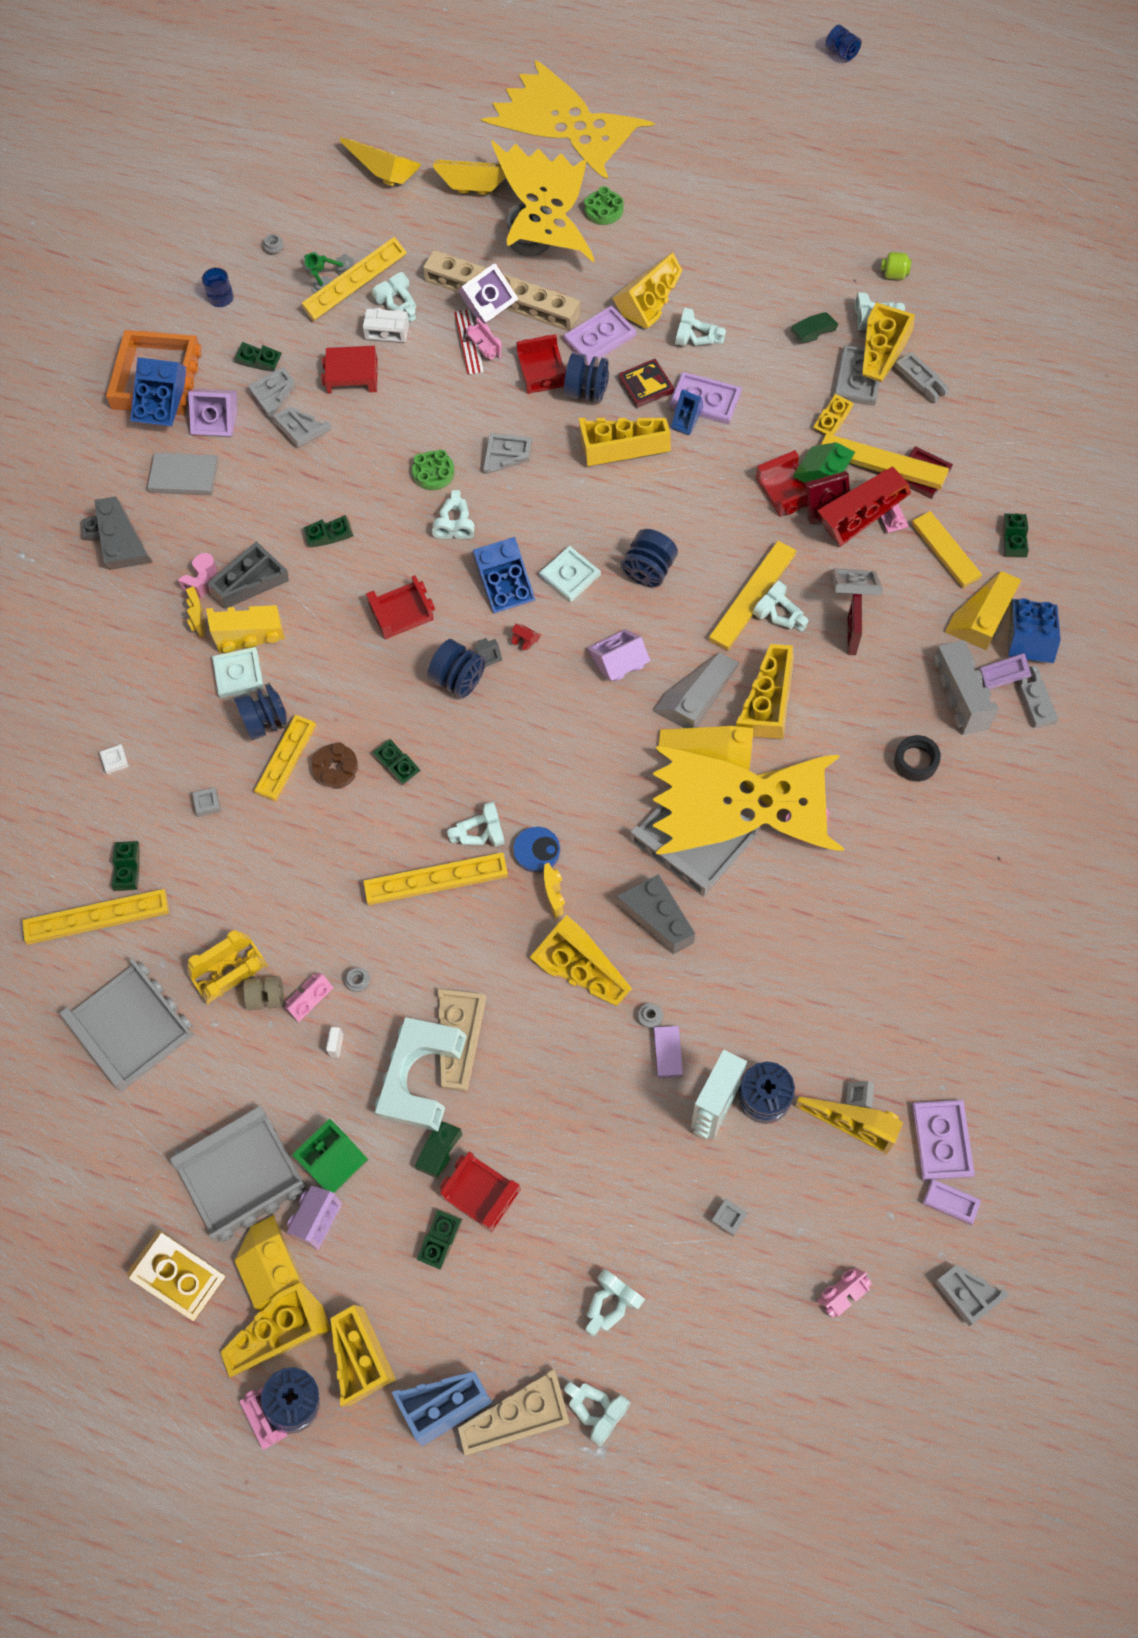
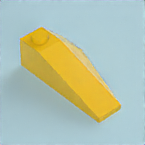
M340 137L339 141L375 176L382 178L385 184L394 186L395 183L403 184L421 166V163L391 154L390 152L355 140Z
M674 253L667 255L612 298L623 317L645 329L649 328L660 318L662 314L661 309L668 302V295L671 289L675 287L683 271Z
M878 302L875 303L867 322L862 376L883 382L913 332L915 314Z
M1000 571L954 613L945 633L987 651L1022 579Z
M719 726L660 730L659 746L723 760L749 770L753 728Z
M568 915L558 923L530 956L548 974L554 977L558 975L567 979L569 984L575 987L579 985L588 989L590 994L615 1006L632 990L631 986L586 931Z
M800 1096L795 1105L796 1108L886 1155L895 1144L903 1122L898 1120L899 1117L889 1111L882 1112L876 1109Z
M300 1282L277 1293L271 1299L269 1305L263 1311H260L254 1317V1320L244 1330H241L220 1353L230 1378L332 1331L323 1305Z

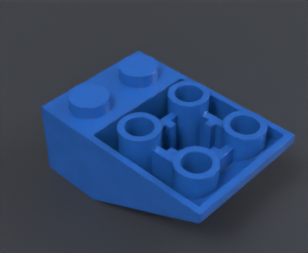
M137 357L130 421L172 427L184 390L186 367L179 362Z
M515 537L474 549L471 552L493 613L535 601Z
M1012 598L1008 657L1024 653L1028 660L1054 663L1061 641L1058 606L1050 602L1041 603L1025 598Z

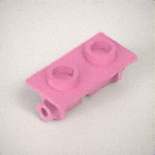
M477 317L476 325L467 327V336L475 345L478 344V349L486 358L493 359L497 355L501 359V341L499 338L494 337L486 323L483 324Z
M899 504L881 516L888 533L908 528Z
M319 972L316 975L312 974L301 986L305 990L303 993L297 990L285 1001L284 1009L291 1013L298 1022L333 989V986L326 977Z
M856 1267L849 1269L842 1275V1279L837 1284L827 1287L822 1292V1296L817 1302L826 1307L825 1311L831 1318L834 1316L838 1317L851 1306L846 1297L850 1295L856 1302L870 1290L869 1286L872 1283L866 1277L867 1273Z
M262 1387L257 1391L252 1390L245 1395L246 1397L239 1402L262 1449L265 1450L288 1435L275 1430L268 1423L262 1408L261 1393L264 1388Z

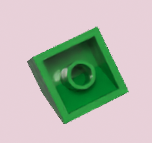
M837 442L812 446L793 477L807 483L847 471L855 451Z

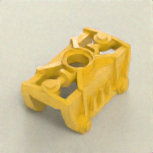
M237 930L230 931L225 940L200 956L193 955L188 959V975L207 1005L217 997L224 996L225 992L245 979L255 976V973L268 967L267 962L249 935ZM251 944L253 948L248 951L247 957L243 960L241 957L237 959L239 952ZM227 966H234L236 968L223 976V970ZM207 972L215 973L212 975L213 979L208 982H196L197 978Z

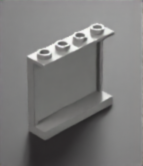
M659 805L640 827L637 825L630 832V841L704 897L756 838L758 828L724 842L674 853L656 854L662 846L673 839L670 835L653 827V824L672 814L669 809ZM740 814L741 818H742L744 821H752V820H753V819H751L750 817H747V816L744 817L743 815Z
M133 958L129 960L133 964L131 967L76 1009L71 1011L67 1007L60 1012V1015L121 1092L194 1036L189 1030L193 1025L184 1014L180 1017L175 1012L178 1009L177 1005L170 997L165 999L161 993L164 991L162 986L156 979L151 982L147 977L150 971L142 961L137 964Z
M261 1106L170 1158L210 1232V1238L216 1243L231 1239L235 1235L234 1232L238 1229L251 1227L257 1222V1218L265 1213L270 1215L280 1208V1204L287 1200H296L303 1194L302 1191L307 1189L269 1117Z

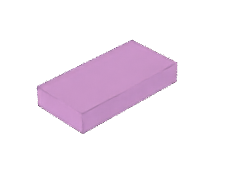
M1024 653L980 667L984 685L989 690L1031 676Z
M679 1026L654 1027L658 1078L683 1076Z
M932 1179L922 1204L972 1225L981 1200Z

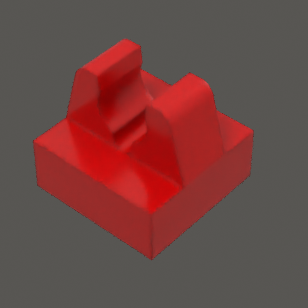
M515 623L512 629L513 636L511 642L517 645L519 640L523 639L524 645L522 649L529 650L535 642H538L541 634L523 624Z

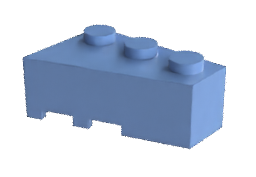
M475 1371L441 1379L439 1382L427 1385H417L415 1388L403 1391H392L416 1441L422 1447L493 1403Z

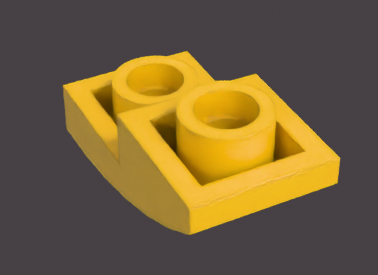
M835 394L826 410L822 411L813 429L825 435H835L854 407V403Z
M194 586L185 589L189 596L185 600L189 606L187 613L190 617L186 621L192 632L196 630L201 638L205 635V614Z
M547 863L544 865L545 890L549 906L556 919L564 914L563 905H565V901L559 892L561 891L560 882L562 877L556 868L552 869L550 864Z

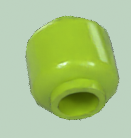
M889 252L887 258H882L881 271H884L886 279L903 280L905 276H909L912 259H909L907 253Z

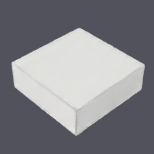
M121 744L99 752L107 774L129 767L124 748Z
M337 1027L330 1028L326 1051L332 1058H339L344 1036L341 1029Z

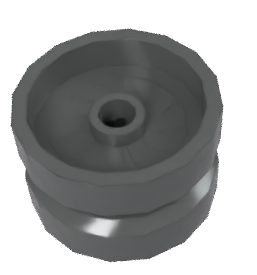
M524 203L514 207L508 214V231H510L519 213L526 208ZM544 206L540 207L542 213L550 214ZM529 214L528 216L533 222L541 221L540 217L536 214ZM545 229L547 234H552L551 230ZM519 239L510 245L516 253L531 257L542 254L550 246Z

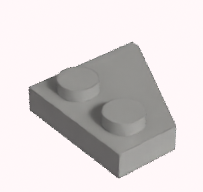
M282 367L252 383L248 388L270 418L295 387V383L286 369Z
M288 407L273 415V422L297 447L331 430L329 422L320 423L315 421L314 416L301 413L292 407Z
M490 433L483 469L484 474L529 461L532 437Z
M955 1265L935 1281V1284L968 1326L974 1324L1009 1295L1005 1290L1001 1289L999 1291L986 1284V1280L979 1276L971 1275L966 1269Z

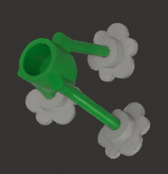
M316 251L304 256V269L309 270V273L315 277L312 289L314 293L333 281L328 279L327 276L320 278L318 272L324 271L325 262L336 265L335 271L340 275L354 265V259L348 257L347 254H343L342 257H338L336 260L327 258L325 255H319Z

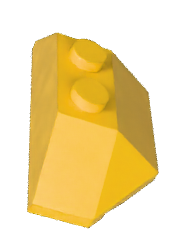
M436 159L433 162V168L452 189L458 190L459 193H469V190L477 191L478 194H489L506 178L500 163Z
M275 1215L251 1226L235 1258V1263L254 1308L263 1311L277 1293L300 1282L305 1287L306 1285Z

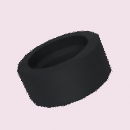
M921 735L908 736L899 744L895 753L894 764L902 777L910 781H925L936 772L940 764L941 753L938 745L932 739ZM919 748L926 751L931 757L930 765L923 769L909 766L904 760L906 750Z

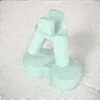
M403 272L392 276L388 282L384 281L372 289V297L378 304L387 302L388 310L394 311L399 309L407 312L409 322L416 319V304L407 291L410 283ZM401 295L405 303L400 306L394 304L393 296Z
M857 292L855 298L858 330H867L868 317L875 305V302L870 301L866 292ZM881 303L905 311L903 303Z
M685 307L675 344L685 346L689 337L695 346L713 343L723 344L726 330L717 325L703 323L695 319L693 309ZM694 326L700 331L709 333V335L697 338L691 328Z
M452 490L451 499H446L439 512L441 518L433 521L432 535L435 538L452 539L454 536L456 539H472L474 537L475 525L470 519H467L469 516L466 500L461 499L460 490ZM450 510H459V519L450 520L448 515Z
M779 580L769 590L768 594L758 602L753 610V614L761 620L771 614L773 624L790 629L794 627L799 632H803L809 620L803 615L804 612L785 597L787 586ZM780 602L791 614V617L778 616L775 605Z
M494 801L484 804L482 815L457 823V827L450 828L447 831L450 842L453 844L461 842L462 845L483 846L488 837L494 847L505 844ZM484 822L487 824V828L481 837L467 835V830Z
M605 1268L597 1277L604 1289L594 1293L587 1312V1316L592 1320L586 1327V1331L592 1336H595L601 1327L609 1331L614 1324L625 1316L626 1306L639 1309L645 1301L641 1295ZM610 1295H617L619 1301L616 1309L606 1317L601 1316L600 1310L603 1299Z
M569 1382L564 1388L566 1394L573 1398L569 1403V1407L572 1408L584 1425L593 1426L590 1440L601 1447L616 1424L626 1413L631 1402L622 1395L615 1397L610 1402L607 1393L586 1383L579 1389L572 1382ZM585 1398L600 1402L605 1410L604 1416H590L582 1403Z

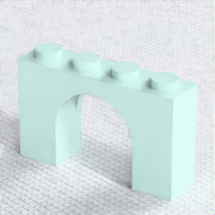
M405 1017L404 1023L398 1031L399 1038L396 1048L391 1053L389 1070L383 1078L384 1086L381 1095L376 1100L375 1113L386 1120L438 1132L445 1107L438 1101L411 1095L407 1087V1075L413 1063L428 1054H438L460 1059L467 1035L459 1028Z
M724 1049L694 1106L691 1129L694 1130L693 1133L705 1140L707 1138L714 1140L742 1083L740 1078L747 1064L746 1060Z

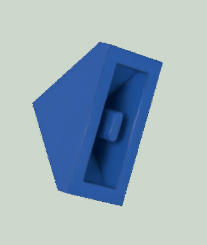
M682 389L671 428L690 435L704 407L702 397Z

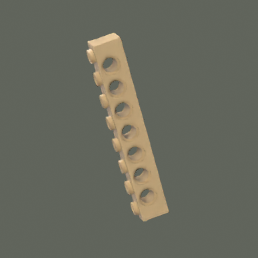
M435 250L423 267L426 282L459 293L458 289L487 269L481 265H476L464 259ZM502 274L518 300L505 308L506 310L566 331L573 329L581 314L580 300L557 293L554 290L545 289L536 284L522 281L519 278Z

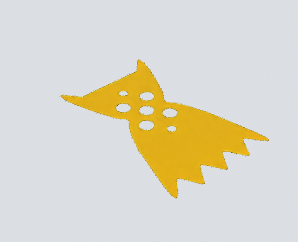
M535 60V66L539 74H519L525 88H506L512 102L493 103V106L499 113V117L481 118L483 122L531 135L569 138L582 158L598 174L608 179L604 164L637 127L655 125L651 121L635 117L607 113H590L581 97L537 60ZM576 107L581 110V113L578 116H572L569 110ZM556 110L559 114L554 116L551 112ZM601 119L605 122V126L596 128L593 122ZM578 121H583L586 127L583 130H577L574 124ZM558 123H564L567 125V129L559 132L555 129V126ZM583 135H588L591 137V141L588 144H582L579 138ZM608 136L609 140L603 141L602 137Z
M492 140L494 152L507 181L516 195L526 205V208L519 213L509 231L506 241L507 246L512 245L519 239L579 250L594 263V257L589 246L575 224L566 216V212L572 208L579 195L586 161L583 160L577 165L572 166L561 153L553 161H550L540 149H537L531 156H527L517 144H514L508 152H505ZM540 187H545L547 191H541ZM529 193L535 194L538 197V201L532 202L527 199L526 195ZM554 198L562 201L563 206L557 207L551 203V200ZM547 206L552 210V213L546 215L540 211V207ZM529 214H536L540 217L541 221L533 222L528 216ZM554 220H563L566 224L565 227H558L554 224ZM545 229L551 230L552 234H547Z
M656 747L672 763L653 772V775L670 784L672 788L653 798V801L669 809L672 814L653 824V827L673 838L662 846L656 854L674 853L724 842L749 833L765 823L782 833L802 841L835 851L845 850L827 835L824 770L840 757L839 755L815 758L778 771L767 779H762L749 770L723 760L674 748ZM751 781L754 784L753 792L749 794L743 793L740 790L741 782ZM786 781L789 783L790 791L787 794L778 793L776 790L778 782ZM761 795L771 796L773 804L768 808L761 807L758 804V798ZM727 796L732 799V803L728 805L723 802L724 797ZM806 798L808 800L807 805H800L799 799ZM744 808H751L755 812V818L752 821H744L741 818L740 812ZM778 810H789L792 815L791 819L787 822L778 820Z

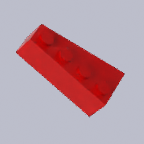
M891 466L817 511L825 530L841 547L909 496L911 491L907 481Z

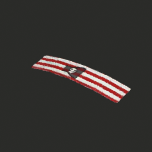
M471 310L456 311L455 317L467 373L470 375L484 372L478 344L475 345L467 336V327L470 325L474 326Z

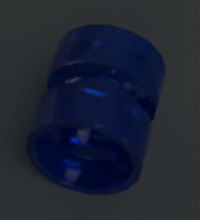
M840 24L830 31L825 42V46L829 50L837 53L846 62L851 61L857 55L862 44L861 38L854 33H850L847 28Z
M217 267L205 271L202 276V282L210 304L215 307L229 305L233 301L234 294L227 272Z

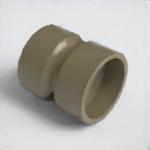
M266 977L264 981H261L260 978L246 979L244 981V1000L247 1010H261L264 1005L269 1009L283 1007L284 990L281 977Z

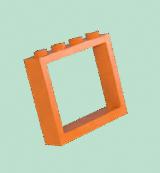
M124 330L106 394L111 409L132 410L133 393H125L137 347L186 351L183 365L186 367L184 390L176 415H184L186 406L189 405V391L194 388V375L198 372V359L202 356V345L199 344L197 336Z

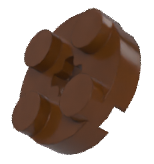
M341 742L324 746L312 756L311 768L316 781L324 787L340 789L349 785L356 777L355 774L358 769L356 755ZM334 762L340 763L338 770L334 768L329 769V767Z

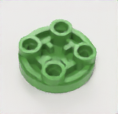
M602 186L584 200L585 215L593 223L600 225L612 224L621 218L624 211V200L617 193L610 191L607 186Z
M445 450L428 451L415 455L412 475L418 486L426 490H438L446 487L452 481L455 473L454 464Z

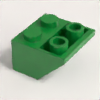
M330 1118L292 1154L324 1190L332 1193L337 1192L368 1161V1158Z

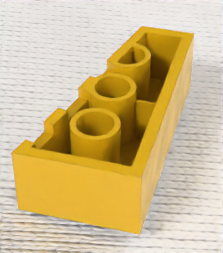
M578 418L580 439L587 466L671 451V433L666 418H638L637 421H630L627 418H618V421H605V418H596V421H586V418Z
M770 644L759 674L753 682L750 695L746 699L743 711L736 722L737 727L753 728V737L784 739L794 663L793 645Z

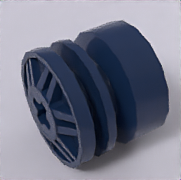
M572 352L565 375V397L580 399L583 390H585L587 401H591L594 394V401L601 403L609 381L608 358L602 357L598 366V356H593L590 365H588L586 354Z
M652 529L639 530L631 543V548H629L621 561V569L626 576L637 584L651 588L659 587L678 555V548L669 537L661 532Z
M450 638L434 654L428 668L427 677L428 680L440 687L447 686L448 691L455 693L456 696L465 698L479 683L485 669L486 659L484 656L476 654L473 650L466 651L464 645Z
M270 682L264 684L268 692L264 696L258 686L256 687L257 698L254 700L247 691L233 697L252 741L266 736L264 725L268 723L274 732L278 731L274 723L275 720L279 719L283 728L288 727L286 710L278 692L271 686Z
M768 1061L756 1063L747 1070L742 1079L738 1097L742 1111L748 1118L757 1123L769 1124L777 1122L785 1116L794 1098L795 1085L793 1077L786 1068L778 1063ZM764 1086H769V1090H772L771 1094H766V1090L763 1089Z
M292 1367L277 1371L266 1381L261 1393L265 1417L268 1423L279 1432L286 1434L299 1433L308 1428L317 1417L320 1408L319 1389L314 1378L305 1370ZM290 1392H293L295 1398H297V1400L292 1401V1405H288L286 1399H284V1397L289 1396Z

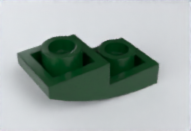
M827 312L799 321L791 327L790 331L799 341L807 342L817 340L820 333L836 331L838 323Z
M242 342L235 356V362L251 368L275 371L282 352L264 345L260 349Z
M1004 513L1003 538L1005 556L1027 557L1029 552L1027 514Z
M346 515L328 523H325L322 519L303 527L310 547L328 545L354 536Z
M391 739L373 752V756L402 785L421 771L406 753L404 754Z
M115 842L112 858L114 872L111 886L114 891L137 890L140 862L139 842Z
M441 1121L438 1132L432 1131L418 1157L415 1169L438 1178L450 1161V1151L462 1136L461 1128Z
M438 1209L416 1260L441 1270L463 1219Z

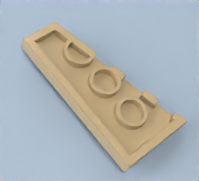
M438 989L440 1025L459 1028L467 1035L460 1059L440 1055L441 1086L444 1089L468 1092L487 997L485 994Z
M555 1369L460 1426L458 1430L464 1455L469 1456L570 1424Z

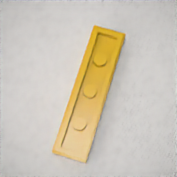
M931 511L912 521V526L962 588L981 579L982 573Z
M294 715L254 790L256 795L274 802L277 801L317 726L316 722Z

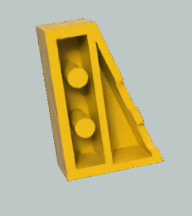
M277 605L250 606L245 611H235V607H228L227 611L214 612L213 608H206L209 629L219 653H230L238 649L253 648L260 644L276 643L279 640L285 639Z

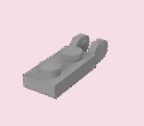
M912 351L895 362L894 367L922 393L924 392L926 398L931 402L935 403L939 400L938 393L941 396L949 393L948 387L939 379V376Z
M1036 665L1030 666L1029 669L1033 682L1028 683L1027 678L1018 680L1032 724L1034 728L1057 723L1058 717L1045 684L1041 680L1040 671Z

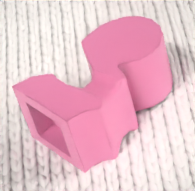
M201 553L192 561L197 577L185 575L178 580L182 590L185 592V589L194 586L200 598L209 592L207 583L217 573L215 561L212 555L208 553Z

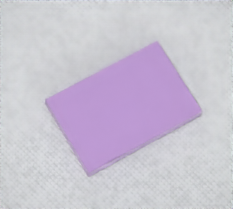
M611 305L564 334L563 340L575 353L586 354L588 365H590L593 356H598V359L635 337L637 331Z
M682 372L669 408L676 410L679 396L683 389L702 397L704 407L699 417L729 424L741 395L742 387Z
M964 1100L913 1103L912 1112L922 1181L973 1178L975 1173Z

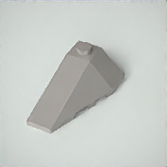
M719 652L666 692L654 712L683 728H697L738 667L739 662Z

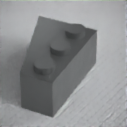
M115 496L94 500L104 564L112 570L153 563L118 498Z
M256 541L207 584L210 594L226 609L289 581L287 569Z
M659 874L617 896V907L622 911L624 910L638 925L644 927L651 933L653 938L672 954L694 944L695 932Z

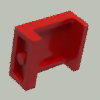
M556 334L516 342L517 356L527 394L564 387L566 367L563 366Z
M375 345L326 348V354L322 357V366L325 369V373H322L321 377L322 385L326 386L328 394L332 393V386L368 385L369 393L377 392L378 357Z
M796 450L757 466L756 480L779 517L793 514L798 509L807 506L805 483L793 477L799 467V455Z
M416 575L411 576L412 583L378 597L375 591L366 593L370 609L385 640L434 620L432 611H435V606L431 598H426L427 590L423 581H418Z
M469 1151L466 1156L461 1155L454 1166L456 1170L451 1177L447 1176L443 1180L439 1188L441 1190L440 1196L443 1200L492 1233L521 1191L518 1183L512 1179L508 1180L477 1159Z

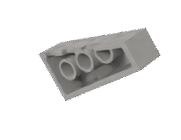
M965 640L939 645L936 654L933 656L935 668H939L941 685L947 690L948 704L950 708L953 707L955 712L956 726L960 727L963 735L990 729L999 708L996 702H990L991 692L988 687L983 688V676L980 670H974L975 660Z

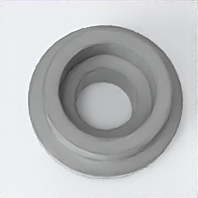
M277 234L267 235L263 243L264 249L269 253H277L284 246L283 240Z
M353 968L347 973L345 982L351 991L360 992L368 987L370 977L363 968ZM357 977L362 978V981L359 984L354 983V980Z
M648 1003L640 1008L638 1018L643 1026L654 1028L662 1022L663 1012L658 1005ZM647 1012H654L655 1017L648 1018L646 1016Z

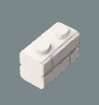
M381 308L366 309L363 324L365 339L406 342L409 329L407 312L399 309L394 311Z

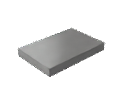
M844 345L835 394L854 403L875 406L879 381L862 376L865 348Z
M154 453L148 490L152 493L212 495L218 457L217 455Z
M832 569L831 578L835 592L869 595L882 594V586L876 571Z

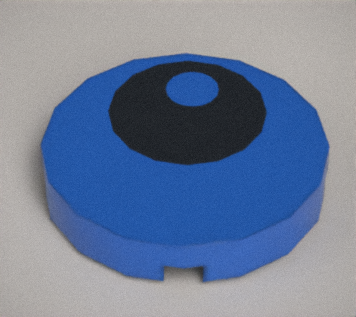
M539 826L528 828L522 831L515 839L513 846L515 860L526 871L544 872L545 864L549 863L553 867L559 860V840L547 828Z

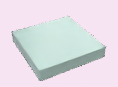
M568 546L539 572V577L570 603L601 576V571L571 546Z
M256 647L212 656L220 698L238 695L246 691H256L258 686L260 690L264 689Z

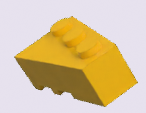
M353 1305L331 1318L334 1353H336L338 1366L337 1380H339L341 1393L340 1407L352 1406L394 1382L396 1377L363 1306Z

